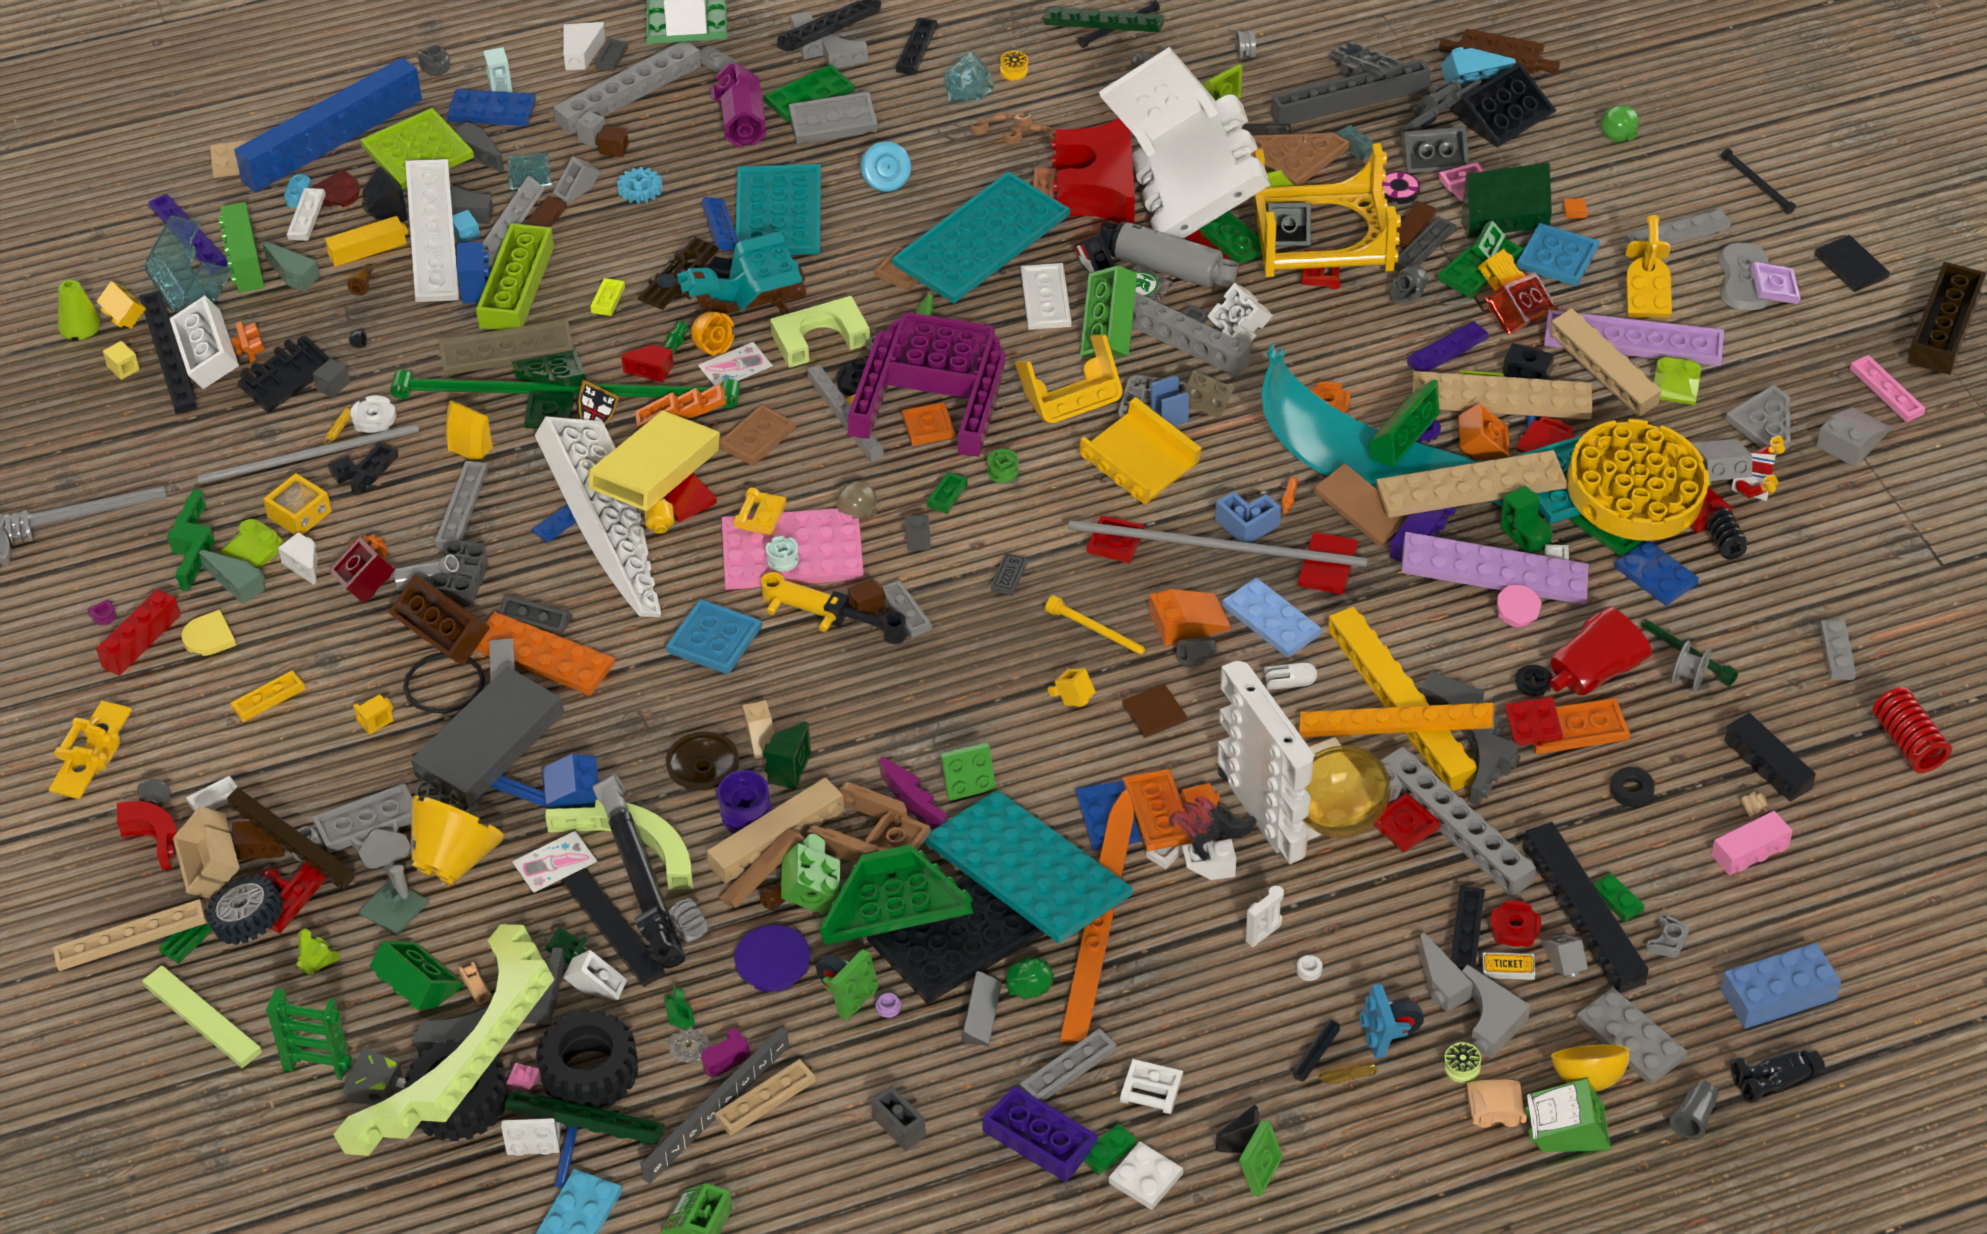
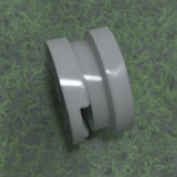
M1247 30V32L1236 31L1238 59H1242L1243 56H1249V58L1256 57L1254 30Z

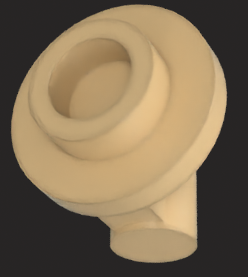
M1753 791L1750 795L1744 796L1741 799L1752 821L1768 812L1766 806L1769 803L1762 793L1757 794Z

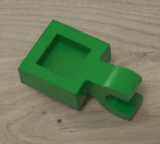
M674 986L672 988L673 996L664 995L669 1024L690 1031L695 1026L691 1005L685 1003L683 989Z

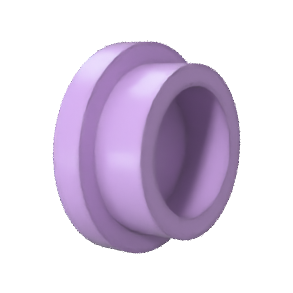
M892 993L882 994L876 1001V1011L882 1017H894L901 1010L899 998Z

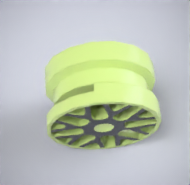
M1465 1042L1455 1043L1446 1050L1444 1069L1447 1076L1459 1083H1469L1475 1080L1481 1070V1054L1479 1050L1472 1044Z

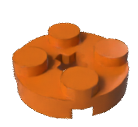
M1326 381L1317 383L1313 389L1309 388L1310 391L1324 401L1330 399V402L1327 403L1343 413L1348 411L1350 394L1347 389L1346 392L1341 389L1342 385Z

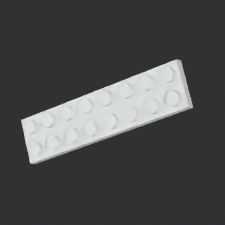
M448 159L406 161L415 302L459 300Z

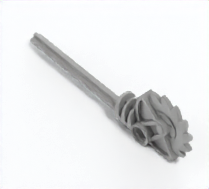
M165 486L37 513H29L27 510H24L21 514L14 512L13 516L0 514V564L8 566L10 562L12 548L9 540H11L12 545H15V539L17 538L23 543L26 536H28L29 541H34L32 529L35 526L166 499Z

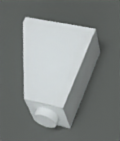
M604 22L564 24V62L566 71L583 70L588 67L606 40Z

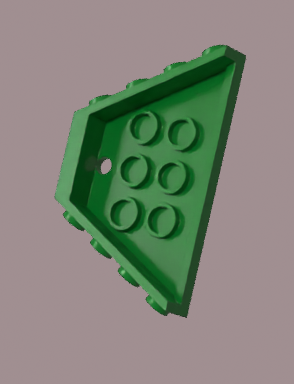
M911 844L861 855L857 864L853 866L848 880L843 883L836 901L832 902L830 911L826 918L822 920L819 930L825 945L973 914L971 907L972 898L965 889L961 890L957 887L952 877H946L936 863L932 864L929 862L923 851H917ZM892 873L896 874L894 877H888Z

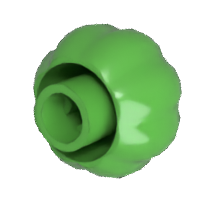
M1620 105L1610 107L1604 112L1601 127L1606 138L1615 142H1622L1625 140L1631 141L1637 136L1639 120L1633 108Z

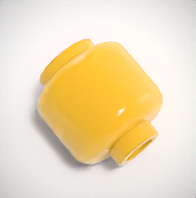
M662 498L648 511H644L646 527L658 534L665 533L667 529H670L675 521L672 504Z

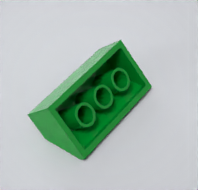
M1434 379L1415 389L1404 400L1400 408L1394 411L1392 417L1381 426L1378 433L1370 438L1368 449L1371 460L1394 467L1440 415L1438 380Z

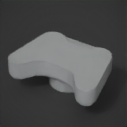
M1665 913L1660 914L1658 924L1663 929V932L1658 939L1647 942L1646 951L1652 954L1676 958L1679 956L1688 937L1689 927Z

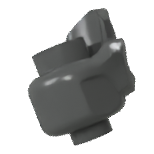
M430 46L427 52H421L420 49L417 51L419 66L422 71L429 75L441 76L450 69L449 55L441 46Z
M1416 264L1403 268L1398 277L1392 282V288L1390 289L1391 300L1396 304H1400L1408 300H1416L1424 294V289L1428 283V275L1425 269Z

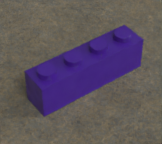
M1457 506L1410 514L1391 541L1390 558L1402 562L1406 532L1437 537L1438 532L1445 529L1449 516L1455 514Z

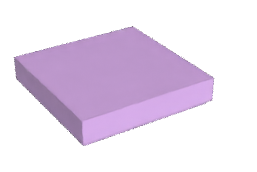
M1753 262L1751 271L1758 298L1793 304L1799 303L1801 298L1793 268Z

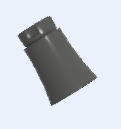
M1700 1081L1694 1084L1679 1108L1671 1115L1670 1125L1680 1136L1690 1140H1698L1704 1136L1707 1122L1718 1098V1091L1711 1083Z

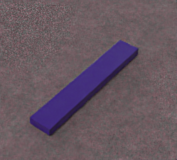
M167 193L148 202L152 211L210 274L228 266L226 257Z

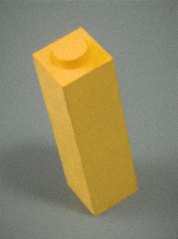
M394 216L325 238L327 253L334 267L405 245L407 244L405 235H408L405 223H401L398 217Z

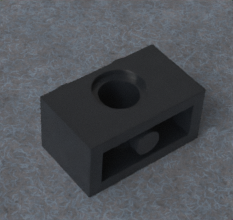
M1512 343L1504 359L1502 373L1506 377L1548 380L1553 369L1554 354Z

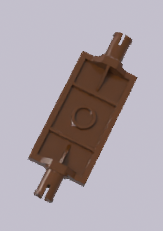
M1466 29L1459 42L1442 38L1439 44V51L1451 53L1453 49L1463 47V49L1473 48L1513 58L1516 62L1514 65L1521 62L1527 72L1531 74L1540 70L1557 74L1560 67V61L1543 59L1542 54L1545 44L1495 33L1481 32L1475 29Z

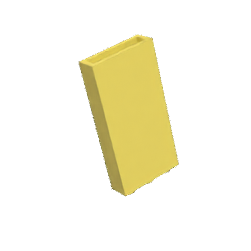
M661 411L589 470V489L648 511L719 451L720 432L669 412Z

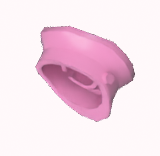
M1508 585L1498 594V617L1506 624L1519 628L1537 620L1542 602L1533 590L1524 585Z

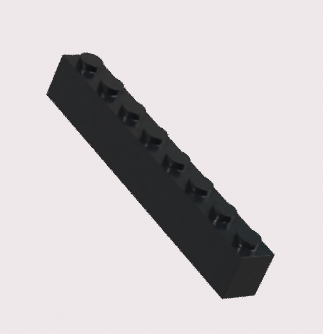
M1549 822L1526 830L1525 839L1522 843L1525 854L1527 856L1530 855L1536 871L1542 874L1546 880L1547 888L1555 894L1560 908L1568 914L1572 927L1578 930L1586 948L1589 947L1593 953L1595 963L1604 970L1608 983L1614 986L1619 993L1646 985L1648 967L1554 823Z

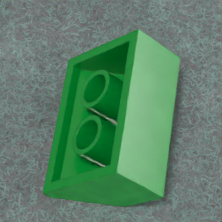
M382 941L369 966L377 973L376 976L380 980L389 983L395 993L404 996L410 1001L409 1005L417 1010L435 1009L464 985L458 977L416 942Z

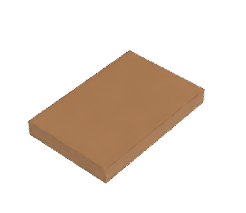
M761 404L719 441V448L754 466L796 429V423Z

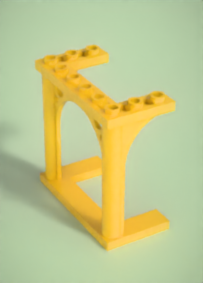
M1381 143L1372 144V154L1365 167L1355 176L1345 181L1327 185L1267 187L1253 196L1266 277H1274V270L1384 265L1385 271H1394V263L1398 262V249L1395 248L1396 245H1399L1400 241L1397 228L1401 226L1400 214H1396L1395 206H1387V199H1384L1385 190L1382 182L1386 181V172L1383 169V164H1387V154L1383 152ZM1263 149L1255 150L1254 158H1257L1265 167ZM1362 202L1370 203L1368 206L1365 207L1359 206V204ZM1268 203H1329L1342 205L1353 209L1363 216L1368 224V232L1357 244L1340 250L1275 253L1276 220L1274 212H1267L1266 206Z

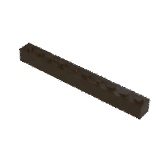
M238 787L227 797L228 806L231 810L238 811L242 818L250 820L253 826L261 828L267 836H272L278 844H283L290 853L294 852L301 861H306L312 869L320 871L324 878L331 879L335 886L345 889L355 879L351 869Z

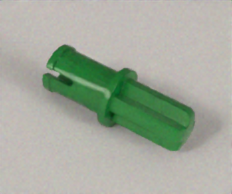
M677 322L673 331L667 336L664 348L671 349L673 354L684 342L683 338L689 330L686 323Z

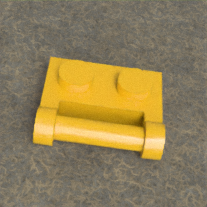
M749 488L745 494L746 500L739 515L735 516L733 525L738 529L773 535L787 504L786 497L762 493L756 488ZM754 502L760 503L753 519H747Z

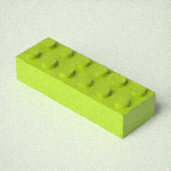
M510 223L476 308L479 328L503 330L524 326L554 249L552 228Z

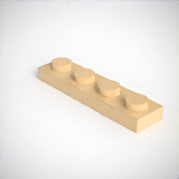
M799 1059L717 1111L715 1119L732 1136L815 1083V1075Z

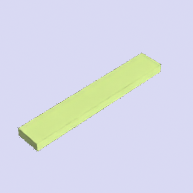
M162 965L142 980L144 987L241 1068H244L262 1053L260 1046Z

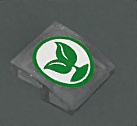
M1140 264L1130 269L1137 273L1135 292L1154 301L1156 299L1161 300L1173 285L1168 279Z

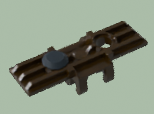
M694 237L680 253L674 255L675 258L669 259L668 265L660 273H657L655 278H651L649 286L638 296V300L663 310L675 296H680L683 293L677 280V274L685 272L689 268H703L720 248ZM689 258L696 259L693 262H687ZM686 291V297L690 300L692 297L689 296V291Z

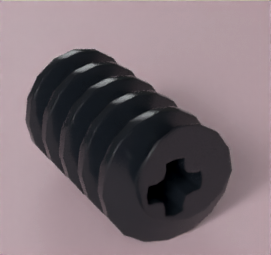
M1720 509L1714 512L1708 518L1706 526L1715 544H1717L1722 557L1732 560L1742 556L1747 550V539L1736 522L1730 509Z

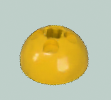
M1609 1044L1578 1046L1556 1051L1551 1054V1058L1556 1072L1564 1082L1568 1084L1588 1078L1595 1091H1600L1615 1084L1624 1075L1630 1060V1048Z

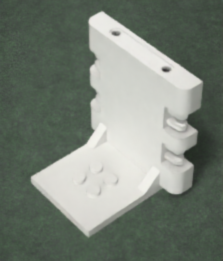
M1170 47L1099 91L1100 97L1136 136L1142 147L1132 154L1133 169L1138 182L1143 187L1145 186V189L1142 191L1145 207L1151 214L1154 213L1151 219L1153 230L1183 239L1271 185L1264 165L1257 158L1251 156V153L1257 150L1258 147L1254 137L1248 131L1242 129V125L1247 123L1248 119L1241 101L1235 95H1225L1215 101Z
M1234 661L1221 667V690L1231 702V705L1221 708L1219 713V722L1229 734V737L1218 741L1217 763L1228 777L1229 786L1249 815L1256 818V825L1275 852H1281L1289 865L1302 860L1306 856L1308 840L1374 814L1384 808V804H1373L1363 785L1365 776L1336 737L1308 747L1247 663Z

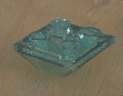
M972 50L961 57L959 62L948 69L944 75L948 100L951 103L981 100L994 88L991 73Z

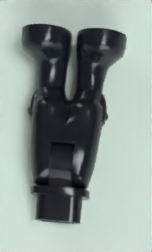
M1803 1050L1801 1052L1781 1054L1765 1059L1755 1066H1749L1744 1058L1733 1059L1730 1063L1731 1075L1737 1088L1742 1087V1097L1749 1103L1758 1102L1764 1094L1770 1091L1784 1090L1786 1087L1798 1083L1807 1077L1816 1075L1817 1070L1825 1068L1824 1060L1816 1050L1812 1052ZM1762 1077H1763V1078H1767V1079L1761 1080V1081H1758V1080H1757V1079L1762 1078Z

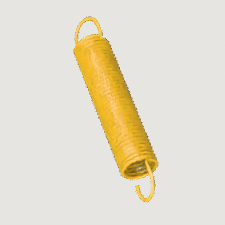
M346 407L326 434L325 441L327 438L331 441L337 438L351 418V409Z

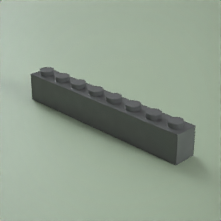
M1423 59L1403 63V67L1383 76L1366 72L1272 95L1271 116L1277 126L1281 127L1427 91L1430 88L1431 70Z

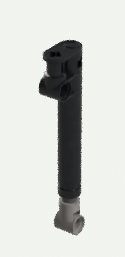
M614 774L595 784L593 790L599 802L604 805L607 817L610 818L608 822L642 912L641 915L635 917V922L641 934L651 944V958L665 969L677 967L685 961V955L631 813L628 812L627 804L623 798V794H625L624 786L619 777Z

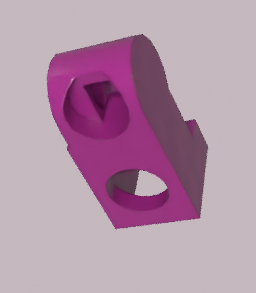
M735 1027L726 1032L727 1039L717 1046H710L702 1052V1065L706 1075L711 1077L720 1076L751 1056L749 1043Z

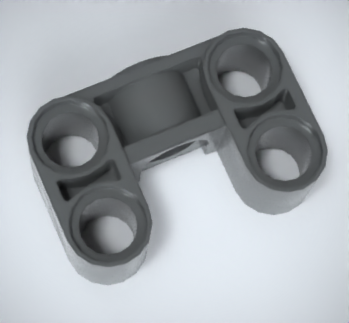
M451 540L443 546L444 556L454 555L459 562V569L454 575L446 573L434 574L429 579V583L462 607H467L474 603L489 565L486 548L480 543Z

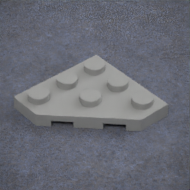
M1772 385L1726 414L1725 420L1759 447L1771 446L1770 441L1775 436L1783 438L1785 450L1790 447V397L1775 385Z

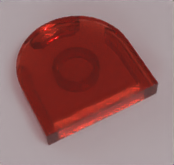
M341 170L311 187L325 190L326 195L322 204L328 207H332V205L349 206L357 201L360 193L358 181L345 170Z

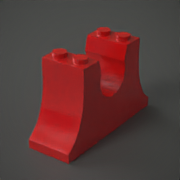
M1119 117L1112 122L1092 128L1056 129V138H1052V151H1056V154H1052V167L1056 166L1057 179H1053V192H1057V195H1053V199L1070 208L1069 216H1093L1108 219L1118 224L1122 221L1134 223L1135 193L1130 129Z

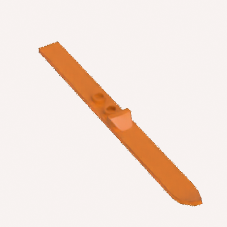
M1127 789L1121 793L1110 812L1099 860L1102 866L1120 879L1122 878L1134 822V808ZM1115 907L1084 928L1060 1037L1061 1042L1078 1044L1088 1037Z

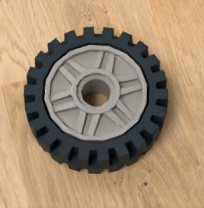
M255 875L254 878L246 876L244 881L242 878L236 879V884L228 883L227 889L222 887L219 890L220 895L215 894L212 897L214 902H209V909H206V919L217 938L226 944H231L232 942L234 945H238L240 940L243 944L248 943L249 938L255 940L258 938L257 934L264 935L267 933L265 929H271L274 926L273 921L278 922L279 914L283 912V902L270 880L264 876L261 878L259 875Z

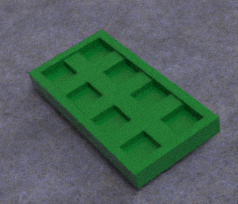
M830 64L764 95V102L783 120L789 122L791 121L789 104L844 96L854 91V84Z
M1504 238L1496 253L1505 249L1507 253L1512 255L1515 262L1520 258L1524 248ZM1476 241L1440 271L1437 278L1438 281L1471 299L1489 285L1488 280L1483 276L1481 270L1478 269V266L1483 262L1472 250Z

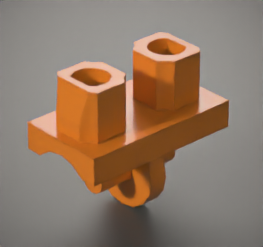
M242 321L235 323L239 337L234 336L230 339L234 353L241 355L245 351L248 354L250 363L257 361L255 354L264 351L265 347L260 338L261 334L256 323L245 327Z

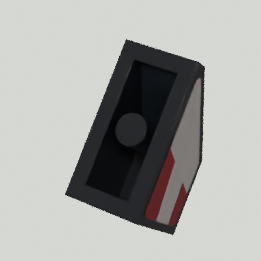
M1101 234L1074 244L1081 265L1089 273L1114 267Z

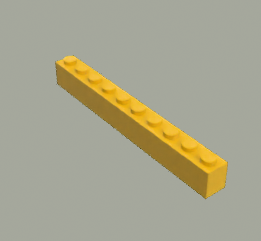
M1354 606L1329 616V634L1385 708L1429 706L1424 694L1419 693L1413 680L1406 676L1400 663L1393 659L1388 647L1380 642L1375 630H1371L1366 623L1365 617L1359 614ZM1451 730L1404 732L1438 779L1446 783L1453 792L1474 783L1477 765L1464 752L1462 744L1457 742L1452 736Z

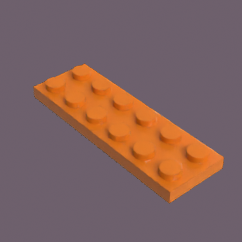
M495 611L486 621L490 629L475 649L477 652L490 656V640L513 638L516 667L590 696L615 665L614 657Z

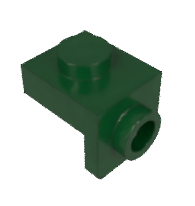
M558 927L545 950L552 953L553 948H563L565 962L570 964L573 957L586 952L588 947L584 944L589 937L584 934L580 940L563 928Z

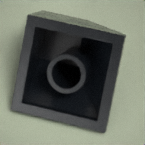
M382 167L377 168L362 192L364 200L362 202L363 209L377 220H385L397 216L401 222L407 221L402 188Z

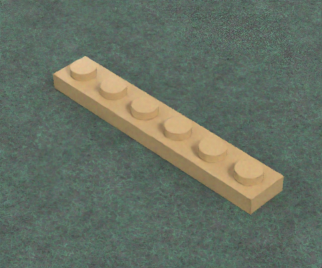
M200 899L54 946L56 966L59 971L205 924L206 918Z

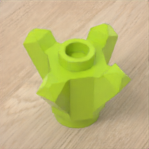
M303 928L299 931V955L295 966L306 974L313 976L315 971L318 972L321 968L340 960V953L330 951L328 949L330 944L319 937L312 939L311 932L307 928Z

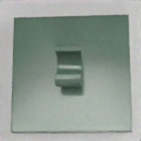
M389 880L358 913L398 936L429 903V900L408 889V899L403 900L397 894L391 880Z

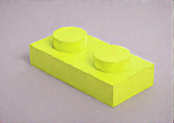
M604 278L590 306L591 313L612 316L625 289V282Z

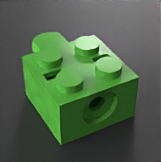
M809 834L801 844L795 845L782 858L781 898L824 915L830 909L832 902L836 901L840 894V860L825 854V841L820 836Z

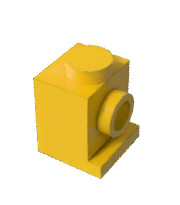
M380 694L360 706L357 703L353 705L356 721L369 735L394 721L392 703L388 698H383Z

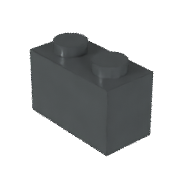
M892 1085L871 1099L872 1118L905 1151L926 1137L925 1118Z

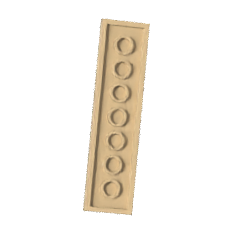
M1414 371L1413 392L1434 379L1438 380L1439 410L1467 411L1480 403L1491 413L1589 420L1592 417V383L1419 371Z
M1554 450L1377 479V488L1388 518L1504 499L1505 495L1525 485L1535 493L1565 489L1567 485Z

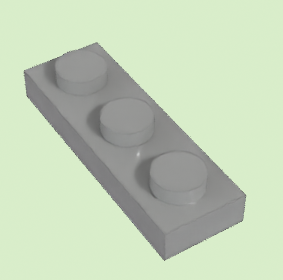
M1821 620L1820 630L1830 680H1854L1856 671L1845 620Z

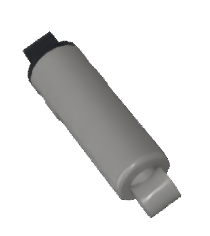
M1122 221L1119 225L1109 222L1101 224L1099 234L1102 235L1107 249L1111 250L1113 258L1205 287H1212L1215 283L1220 286L1231 287L1236 281L1239 264L1233 260L1223 259V254L1220 250L1127 221Z

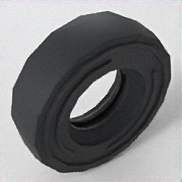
M1638 767L1621 768L1615 772L1611 779L1610 792L1613 798L1624 806H1644L1650 802L1654 795L1655 783L1652 776ZM1626 782H1636L1641 785L1642 789L1636 793L1629 792L1624 789L1623 785Z

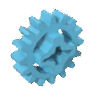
M640 167L637 170L632 168V172L624 171L625 176L620 175L619 181H617L618 194L622 195L623 200L629 199V203H632L634 200L637 201V204H640L643 200L645 203H648V199L655 200V195H660V190H663L661 175H658L657 171L651 172V168L643 170V167Z

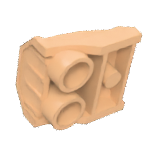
M1505 1079L1479 1080L1467 1083L1468 1103L1473 1124L1487 1128L1495 1122H1501L1508 1127L1517 1126L1520 1122L1526 1123L1527 1115L1523 1106L1519 1081Z

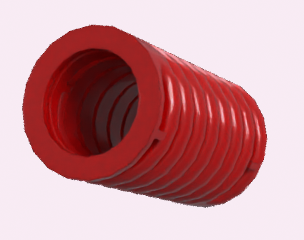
M1897 687L1891 689L1875 702L1872 708L1873 715L1878 719L1880 725L1884 727L1886 733L1916 773L1923 774L1935 770L1950 757L1952 753L1951 745L1946 742L1944 735L1941 734L1935 723L1931 721L1929 715L1926 714L1908 688ZM1937 753H1939V754H1938L1937 756H1935L1934 758L1928 760L1929 758H1931V757H1933L1934 755H1936Z

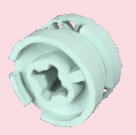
M777 536L772 538V542L767 543V563L771 569L785 572L794 569L798 565V543L795 539Z

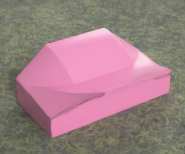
M1476 162L1439 172V180L1463 202L1466 174L1481 172L1483 169Z

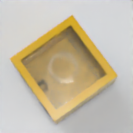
M297 473L263 498L267 518L294 535L298 532L302 535L332 512L328 493Z

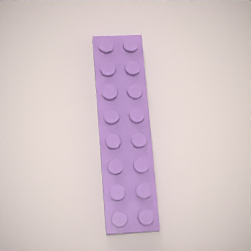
M1548 311L1544 346L1564 348L1550 335L1552 320L1565 313L1564 311ZM1581 314L1585 321L1592 327H1595L1600 335L1607 341H1610L1622 355L1655 359L1671 357L1692 360L1699 364L1721 366L1724 330Z
M1406 532L1403 544L1401 573L1496 590H1503L1508 585H1524L1542 598L1585 605L1587 601L1589 564Z

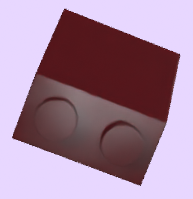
M361 537L355 541L329 570L363 604L374 596L376 590L395 571Z

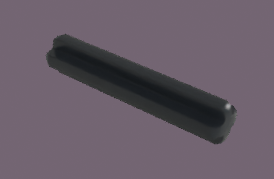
M1333 1020L1327 1021L1293 1070V1077L1295 1079H1298L1300 1082L1307 1079L1340 1031V1024Z

